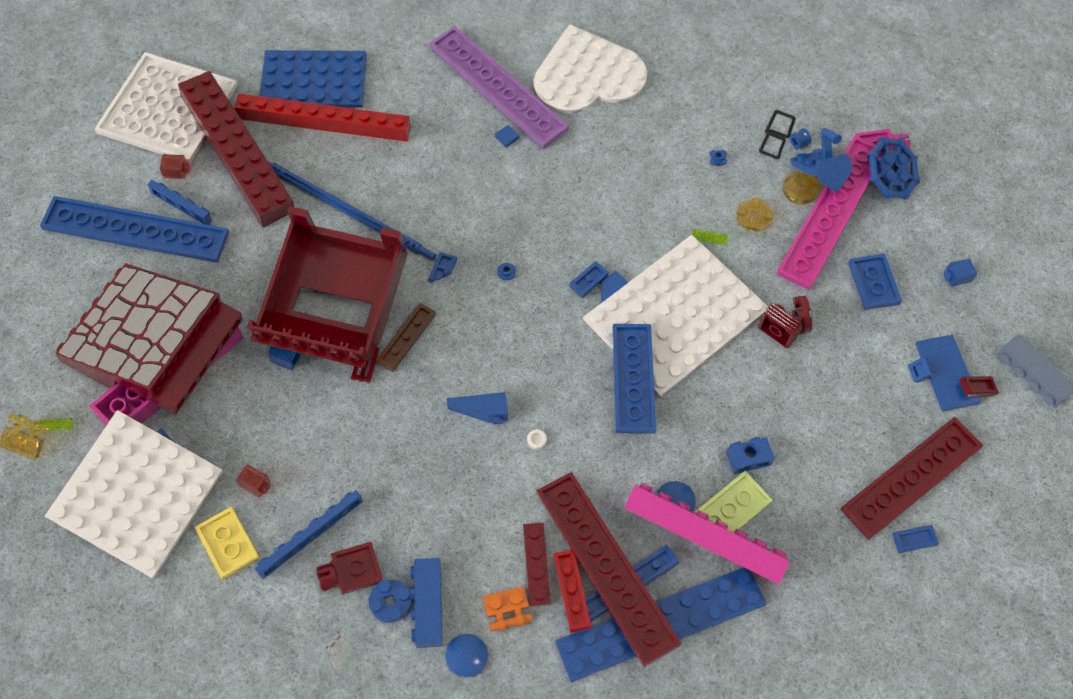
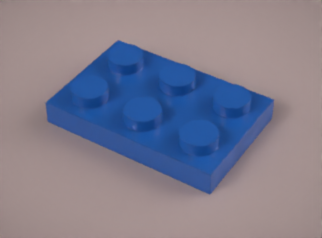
M885 253L849 259L848 264L864 310L901 304L902 299Z

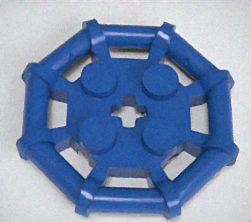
M880 137L872 151L867 154L870 168L869 180L883 193L884 198H903L906 200L910 197L914 187L920 183L921 178L918 175L917 165L918 156L905 144L904 139ZM888 146H894L893 150H889ZM880 151L882 152L881 157L878 156ZM908 163H910L911 174H909ZM908 181L909 183L905 188L904 183ZM892 187H896L897 191H893Z

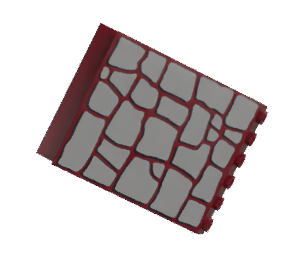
M125 263L122 268L116 271L113 280L105 285L103 293L94 299L89 311L81 316L76 328L73 327L70 330L68 338L57 347L55 354L60 362L110 389L118 383L177 415L243 321L242 314L221 302L220 294Z

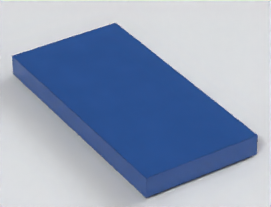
M953 334L916 342L921 358L928 357L935 375L929 377L942 412L980 404L979 397L965 396L959 381L963 376L970 375Z

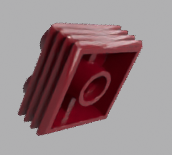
M771 303L766 308V311H764L758 328L785 348H789L796 340L803 325L797 316L788 314L783 306Z

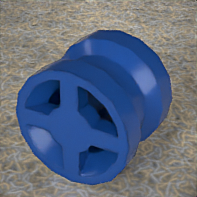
M805 128L800 129L798 133L790 134V142L796 150L812 142L811 135Z

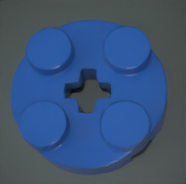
M381 580L372 589L369 595V608L374 617L381 622L392 623L404 618L411 608L410 591L402 582L397 580ZM394 596L393 599L396 603L386 606L385 598Z

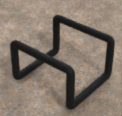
M775 110L765 129L766 136L759 148V152L774 159H779L786 142L785 138L790 137L796 117L780 110ZM777 114L792 119L787 135L770 129ZM769 136L782 140L777 156L763 151Z

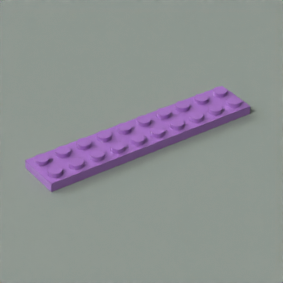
M453 26L429 43L430 48L543 149L569 130L568 124L456 26Z

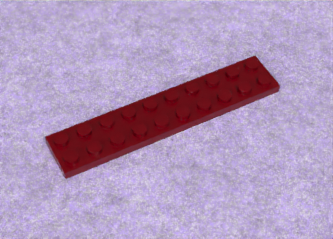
M570 472L536 490L538 497L575 554V557L642 666L646 667L681 646L680 640L573 473Z

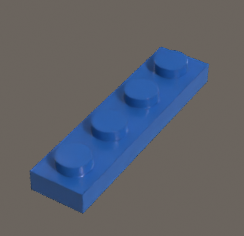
M151 180L147 184L151 194L202 224L210 225L212 223L210 212L206 208L198 207L191 199L186 200L177 191L169 190L161 182L157 183Z

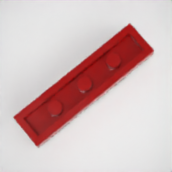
M572 550L553 553L570 633L591 629V623L575 554Z

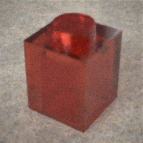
M163 154L159 169L163 178L185 179L186 173L190 171V164L186 161L184 155Z
M249 464L244 467L235 480L240 488L258 498L268 492L271 482L268 475Z

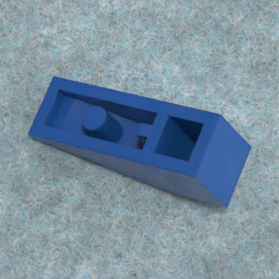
M505 392L447 398L449 410L488 423L493 422L496 425L508 421Z

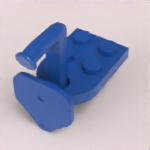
M827 128L821 130L822 149H815L808 154L800 153L797 154V157L790 158L792 166L808 175L818 176V180L835 192L840 190L852 172L850 156L847 154L834 156L832 154V143H840L842 136Z

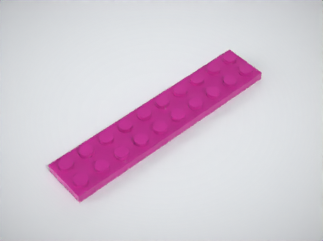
M854 135L844 153L851 158L852 172L837 192L825 186L777 270V275L808 290L811 289L870 182L867 154L872 151L875 144ZM881 151L878 153V156H879V157L882 156V155H881V154H882Z

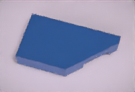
M440 252L428 282L432 283L451 275L457 261V256Z
M614 271L602 280L601 303L628 283L617 271Z

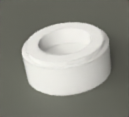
M532 430L527 436V443L532 449H542L547 443V436L542 430Z

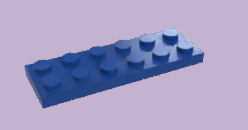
M613 324L615 433L655 434L656 418L651 324Z

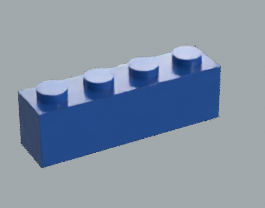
M440 558L414 559V566L410 567L411 579L415 580V587H411V600H415V608H411V620L415 621V629H411L412 642H416L417 648L443 647Z

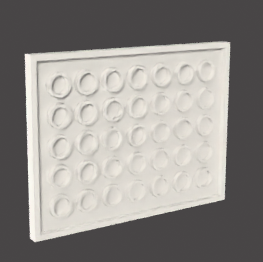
M690 235L586 314L583 320L612 350L613 324H651L654 392L661 398L759 319L768 306L693 235Z

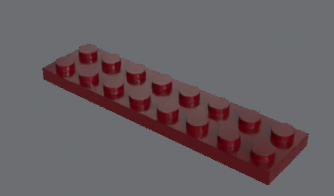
M953 417L843 505L840 510L870 540L984 445L956 417Z

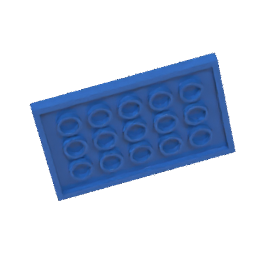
M265 50L260 96L345 108H363L367 53L366 51Z

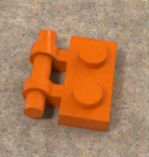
M524 586L483 596L487 617L496 616L497 618L496 622L489 623L491 631H504L507 627L515 625L520 627L524 626V623L532 621L531 613L522 615L521 610L529 608ZM515 612L516 617L503 618L502 614Z

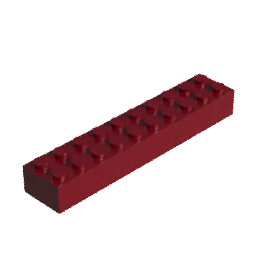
M207 71L179 83L178 88L181 98L262 228L288 216L289 206L294 207L292 198L212 73Z

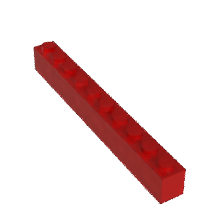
M239 93L234 105V109L240 119L246 121L408 142L411 130L410 116Z

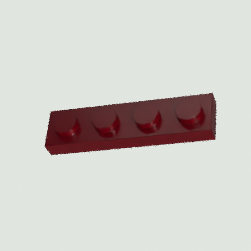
M544 523L523 524L529 606L551 605Z

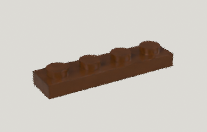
M419 303L377 358V363L394 372L436 316V311Z

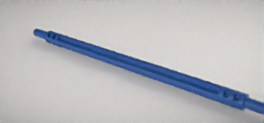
M269 162L276 175L281 179L288 181L380 233L382 227L395 230L282 166ZM402 234L406 248L416 254L420 253L431 260L436 258V254L422 247L421 243Z

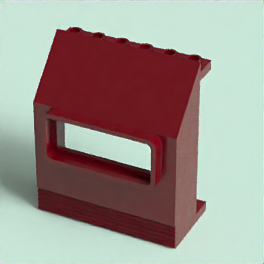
M289 206L287 214L291 222L256 323L253 320H249L247 326L252 333L250 341L363 368L382 339L408 255L401 231L382 227L380 232L382 241L315 226L308 210ZM306 288L372 304L365 327L293 311L300 289Z

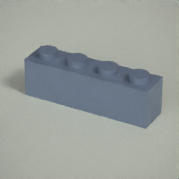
M1017 334L997 353L1001 361L1011 366L1015 374L1028 382L1029 387L1037 391L1048 405L1056 408L1073 393V383L1020 334Z

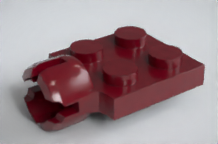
M372 541L331 553L332 561L316 568L322 591L339 588L342 595L376 585L383 580Z

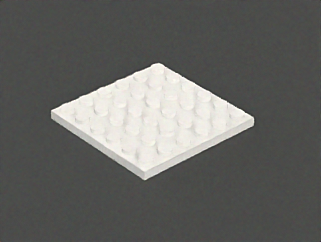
M144 52L95 127L96 134L191 164L206 140V136L181 98L178 84L207 71ZM212 73L226 97L230 100L238 86L237 81Z
M117 410L45 517L154 579L221 476L223 470Z

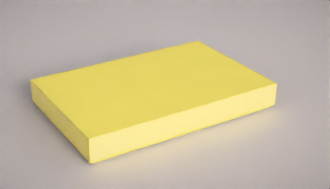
M232 506L194 527L222 580L260 559Z

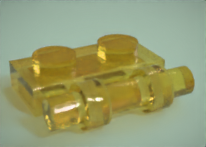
M10 414L8 420L13 422L12 428L4 427L0 439V447L31 459H38L44 442L43 439L37 437L38 433L46 434L49 427L43 425L40 421L28 420L26 416L21 414ZM23 426L29 428L28 434L22 432Z

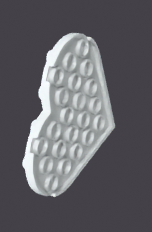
M569 24L537 70L534 77V90L537 98L549 109L561 113H573L589 108L597 99L609 103H619V101L630 100L636 97L646 84L647 70L644 62L636 53Z

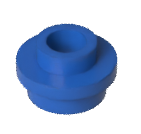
M503 263L498 267V276L501 279L511 280L515 277L516 268L514 265Z

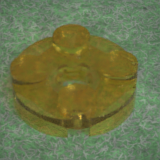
M794 171L786 176L782 190L787 199L797 205H803L812 202L816 198L819 191V183L813 175ZM798 186H804V189L800 190L798 189Z
M757 197L742 202L736 213L738 224L747 231L762 232L770 226L773 218L771 208ZM752 213L758 214V216H757L758 218H756V217H753V218H752V217H751V214H752Z

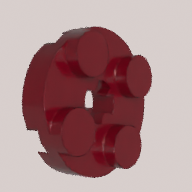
M793 297V305L796 310H792V315L797 316L803 325L799 334L811 332L812 317H809L811 309L807 297Z

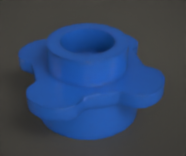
M725 150L710 151V163L712 165L720 166L727 164V152Z

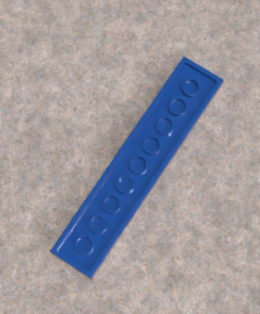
M53 196L40 224L42 230L215 263H218L229 235L228 228Z
M745 567L655 602L679 640L766 606V602L751 570ZM614 618L591 626L589 630L579 631L555 640L570 682L637 657Z

